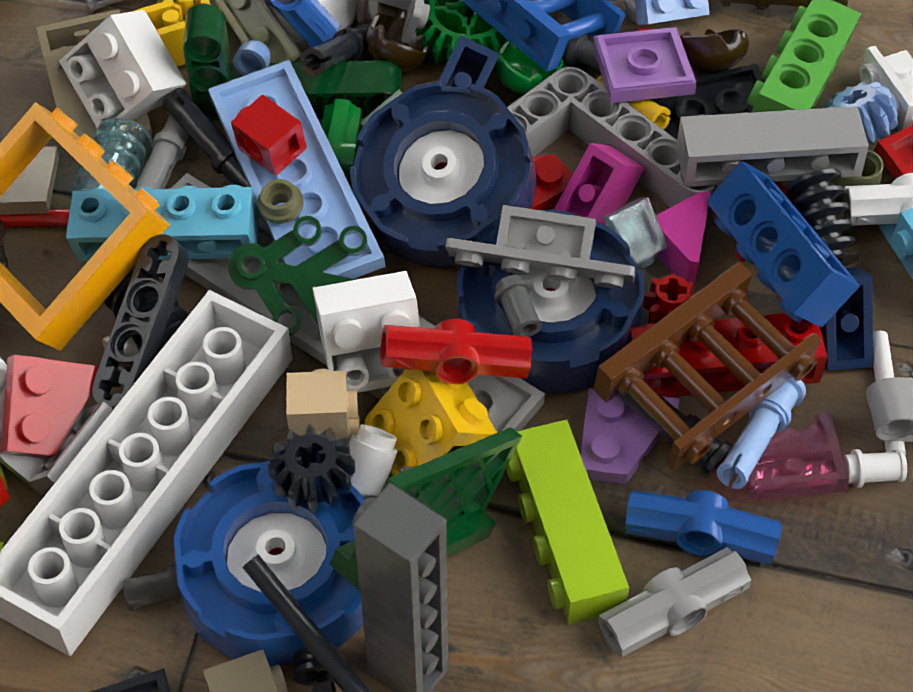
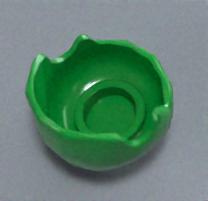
M506 41L499 50V56L494 65L495 72L504 87L518 95L524 96L553 73L562 69L564 61L561 58L558 68L546 72L515 45L510 46V41Z

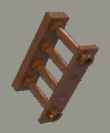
M740 261L598 366L593 390L606 403L620 392L624 396L629 394L675 440L666 464L672 471L686 461L690 464L696 463L710 450L712 440L791 378L796 382L804 378L817 363L814 355L821 338L816 333H813L795 347L747 301L749 298L747 290L753 274ZM725 313L728 316L735 315L780 360L761 374L713 327L714 321ZM690 339L693 342L700 341L745 387L726 401L679 354L680 347ZM655 366L659 369L665 367L710 414L690 428L643 381L644 374Z

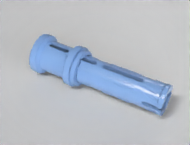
M791 378L749 411L750 419L725 460L717 469V477L725 486L728 487L736 473L739 475L733 483L732 489H741L746 485L750 474L774 434L787 428L791 420L792 408L802 403L806 395V387L802 380L796 382Z

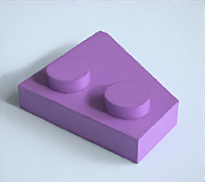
M589 388L580 455L589 480L627 484L638 469L641 458L648 455L658 442L661 432L617 396L606 403L593 390L594 388ZM663 397L674 407L679 408V398Z

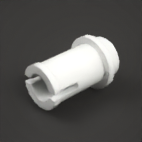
M853 449L850 454L842 456L841 473L843 481L846 484L852 483L855 488H862L864 483L904 482L907 477L906 456L901 450L862 454L860 449Z

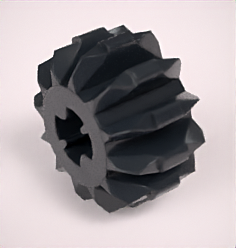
M309 424L305 431L306 434L301 436L289 429L286 436L287 443H275L272 450L274 459L269 460L270 463L268 464L269 477L274 481L273 488L278 498L288 497V504L293 510L306 502L309 509L315 513L319 506L318 503L323 501L335 508L338 502L337 494H349L352 487L351 477H354L353 474L356 472L355 460L350 455L349 444L346 442V439L335 440V433L331 427L319 435L316 434L315 429Z

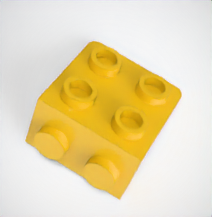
M405 369L365 419V425L380 428L397 437L394 448L398 452L390 471L392 476L397 475L404 466L416 467L447 454L453 446H467L497 433L488 418L487 409L478 401L467 382L463 384L445 383L437 377L435 371Z

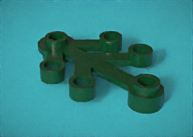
M302 216L295 222L292 231L266 247L255 243H248L235 249L228 262L230 277L240 288L256 290L273 316V321L278 323V319L282 314H292L296 318L295 325L288 329L289 336H292L301 327L300 313L294 307L286 306L273 282L292 285L318 325L313 288L357 280L324 273V271L348 256H358L365 251L367 235L362 228L358 226L344 228L340 233L339 240L297 266L278 263V261L300 246H313L320 240L322 230L319 221L312 216ZM302 225H313L317 230L316 234L308 239L301 237L298 231ZM349 234H357L361 237L362 244L357 248H349L345 245L344 240ZM250 258L257 259L260 262L259 270L252 274L243 270V263Z

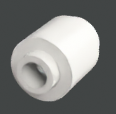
M360 425L358 433L352 434L348 443L350 455L355 460L356 470L353 474L354 477H351V484L365 500L370 496H379L398 452L394 448L397 441L396 436L370 425Z

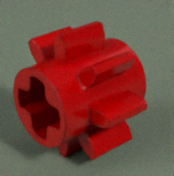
M674 273L660 280L653 278L651 280L650 292L644 293L643 309L650 310L648 323L656 324L694 296L692 295L694 282H687Z

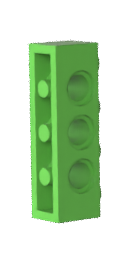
M812 0L808 8L800 5L790 26V29L795 31H785L776 50L780 57L772 54L765 67L762 78L766 82L757 80L747 101V104L753 106L751 113L814 109L849 44L862 13L833 0Z

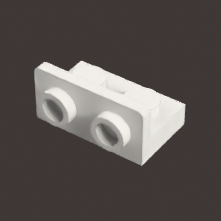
M876 46L866 48L859 71L861 82H864L866 85L872 82H879L881 86L889 87L890 93L894 96L897 105L898 126L896 128L898 131L913 125V58L907 50L883 57Z

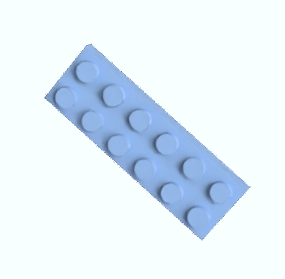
M290 60L209 88L211 101L246 180L253 189L256 200H258L262 188L270 181L277 179L291 182L302 193L303 209L294 220L283 224H275L265 220L273 240L275 241L292 231L295 222L302 216H312L321 225L322 235L320 240L313 246H300L282 259L283 263L297 266L339 240L340 233L344 228L358 226L367 235L365 251L358 256L346 257L324 271V273L355 279L386 267L384 256ZM262 94L301 121L307 149L277 176H274L238 149L231 126V121L236 118L239 111L245 106L251 105ZM282 202L277 204L276 206L284 205L286 203ZM304 224L298 232L301 237L308 239L312 238L317 230L311 224ZM349 234L345 237L344 243L349 248H357L362 244V239L357 234Z

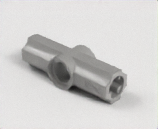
M726 547L683 571L675 567L656 575L645 585L642 593L599 615L598 624L610 649L622 658L666 633H669L671 636H678L688 632L706 617L710 609L749 589L752 580L748 575L746 564L739 554Z

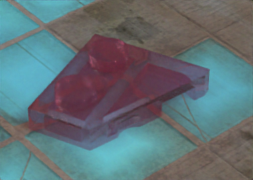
M830 411L815 415V424L799 432L791 427L776 434L775 438L769 442L748 478L746 487L749 500L847 492L849 477Z

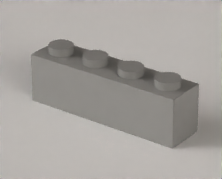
M858 106L681 117L676 146L684 187L721 185L740 161L769 175L774 182L795 180L805 174L828 168L839 169L842 174L841 177L861 176L869 147Z

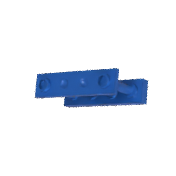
M462 0L546 72L558 68L569 40L589 34L592 38L597 35L616 34L619 32L626 15L609 0ZM560 10L572 22L560 25L548 14Z

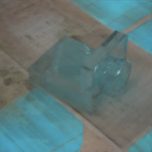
M648 197L638 198L603 217L606 225L630 246V256L638 269L652 264L656 260L654 254L668 248Z

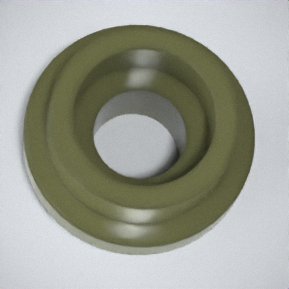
M277 179L270 181L262 188L257 205L261 216L265 220L275 224H283L299 216L303 209L304 201L301 191L287 180ZM282 202L286 203L284 205L276 206L277 204Z

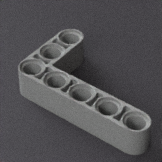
M566 67L556 71L507 107L524 128L532 156H536L570 130L588 145L590 143L611 145L646 167L638 183L669 207L684 201L698 192H711V196L717 188V185L684 187L676 148L677 140L628 103H610L606 87L579 68ZM708 206L707 216L713 211L710 206Z

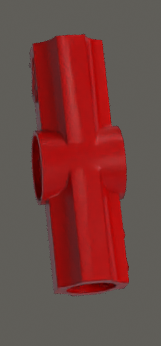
M461 319L443 321L435 329L396 325L383 326L380 347V366L435 371L441 381L449 384L470 382L477 375L527 379L531 369L532 341L527 336L476 332L471 323Z

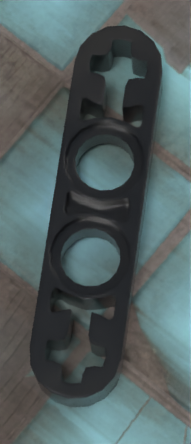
M156 235L144 244L93 382L92 393L95 401L98 404L105 402L113 410L154 360L188 266L189 257L187 250L169 235ZM169 252L172 254L169 261L162 260L160 264L157 263L160 256H167ZM153 276L158 280L162 277L164 279L163 283H159L151 277ZM150 291H157L159 297L156 306L151 311L140 312L139 305L142 297ZM141 335L143 342L139 352L131 357H125L123 350L126 341L131 336ZM119 364H123L124 366L132 369L131 372H128L123 368L122 371L119 370ZM121 384L124 386L121 394L114 393L113 396L110 395L112 387H120Z

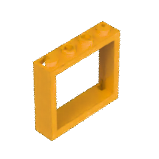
M35 102L0 143V197L53 137L130 212L47 309L0 262V303L37 341L61 351L136 265L144 244L151 237L163 234L170 224L156 211L160 204L157 203V200L141 187L136 192L129 185L133 177L123 167L113 160L107 164L101 158L105 150L85 133L79 137L73 131L78 125L74 120L69 118L58 107L53 112H50Z

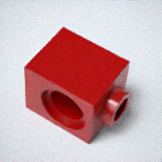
M263 94L251 105L242 108L236 118L231 121L238 149L274 176L281 173L307 149L301 121Z

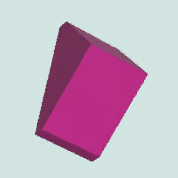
M707 191L698 192L652 217L650 221L647 246L671 273L682 277L687 282L693 281L694 287L709 206L706 201L711 192Z

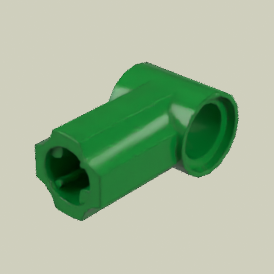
M335 99L332 104L325 105L321 127L347 181H351L350 167H354L355 156L359 147L357 137L360 132L362 111L361 108L353 105L350 100Z

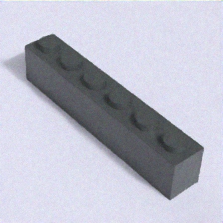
M389 483L377 498L369 497L357 510L353 519L368 674L394 692H431L449 670L446 519Z

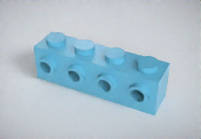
M226 185L223 188L182 186L178 189L141 187L157 200V203L160 205L156 211L170 224L163 234L169 235L178 241L187 250L189 259L230 258L231 254L239 246L248 243L257 244L260 212L252 187H242L239 185ZM137 187L134 190L137 192L140 189V187ZM105 188L72 192L66 239L78 261H89L130 214ZM169 252L167 256H160L158 260L170 259L172 254Z

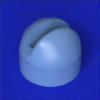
M247 41L236 52L233 59L234 66L243 76L267 68L270 64V51L261 41Z

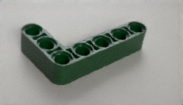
M196 4L186 12L183 45L191 97L193 102L210 121H220L208 89L240 78L243 75L237 71L231 60L226 20L223 11L212 4ZM343 61L317 76H311L302 69L301 65L308 62H291L318 119H323L325 105L332 104L335 99L350 100L353 105L361 108L362 118H366L398 89L402 92L401 69L389 61ZM270 63L268 67L278 63Z

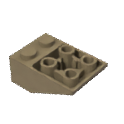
M119 9L36 27L56 107L78 124L73 131L79 137L85 133L100 146L153 134L148 114L146 113L107 134L101 135L59 61L110 15L121 14Z

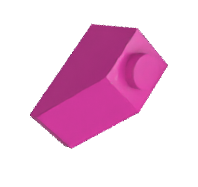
M590 143L554 210L567 211L580 217L596 219L597 223L605 225L626 204L646 167L611 145Z

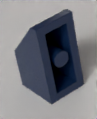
M460 36L439 81L442 82L443 87L469 89L470 84L484 88L499 53Z
M858 267L846 269L860 287L826 324L820 327L828 356L825 364L826 370L873 367L872 275Z

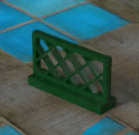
M512 427L387 478L381 492L391 483L445 518L448 558L490 537L497 522L484 511L522 435ZM354 540L336 548L329 565L360 591Z

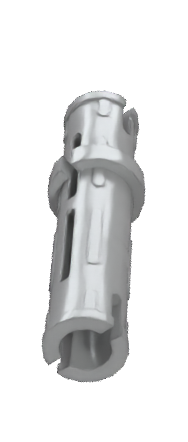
M170 113L164 128L155 135L152 141V154L142 171L136 188L165 189L177 161L184 157L187 147L184 145L188 134Z

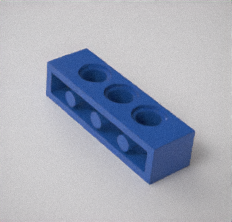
M740 161L706 201L717 215L714 220L717 226L737 240L738 244L735 246L737 252L745 260L757 266L760 270L757 278L769 290L778 293L782 299L779 303L780 308L796 322L800 323L805 319L823 327L860 287L769 175Z

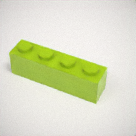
M568 420L517 431L522 435V438L506 470L511 482H519L522 494L518 495V502L522 518L525 523H533L537 536H533L532 541L538 564L540 566L547 564L552 578L547 580L551 603L555 610L562 608L568 626L599 618V615L628 600L629 585Z

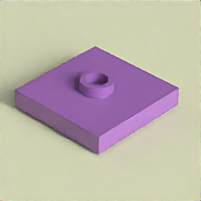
M677 27L594 36L593 49L610 103L695 94L696 80Z

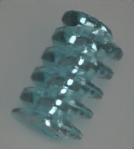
M122 118L107 119L100 123L93 140L105 150L101 158L107 164L113 160L133 177V180L129 183L132 187L135 183L134 176H137L141 169L140 163H143L146 158V150L152 144L151 135L144 127L131 120ZM82 165L80 166L78 175H76L72 183V192L104 188Z

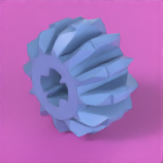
M860 82L854 87L847 86L846 90L832 94V99L823 105V108L858 106L867 141L873 145L875 140L888 137L889 131L898 126L895 98L891 95L889 87L881 86L879 82H872L868 85Z

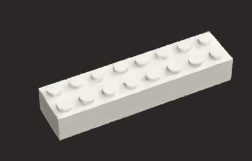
M209 290L0 551V618L71 657L293 360L287 327Z

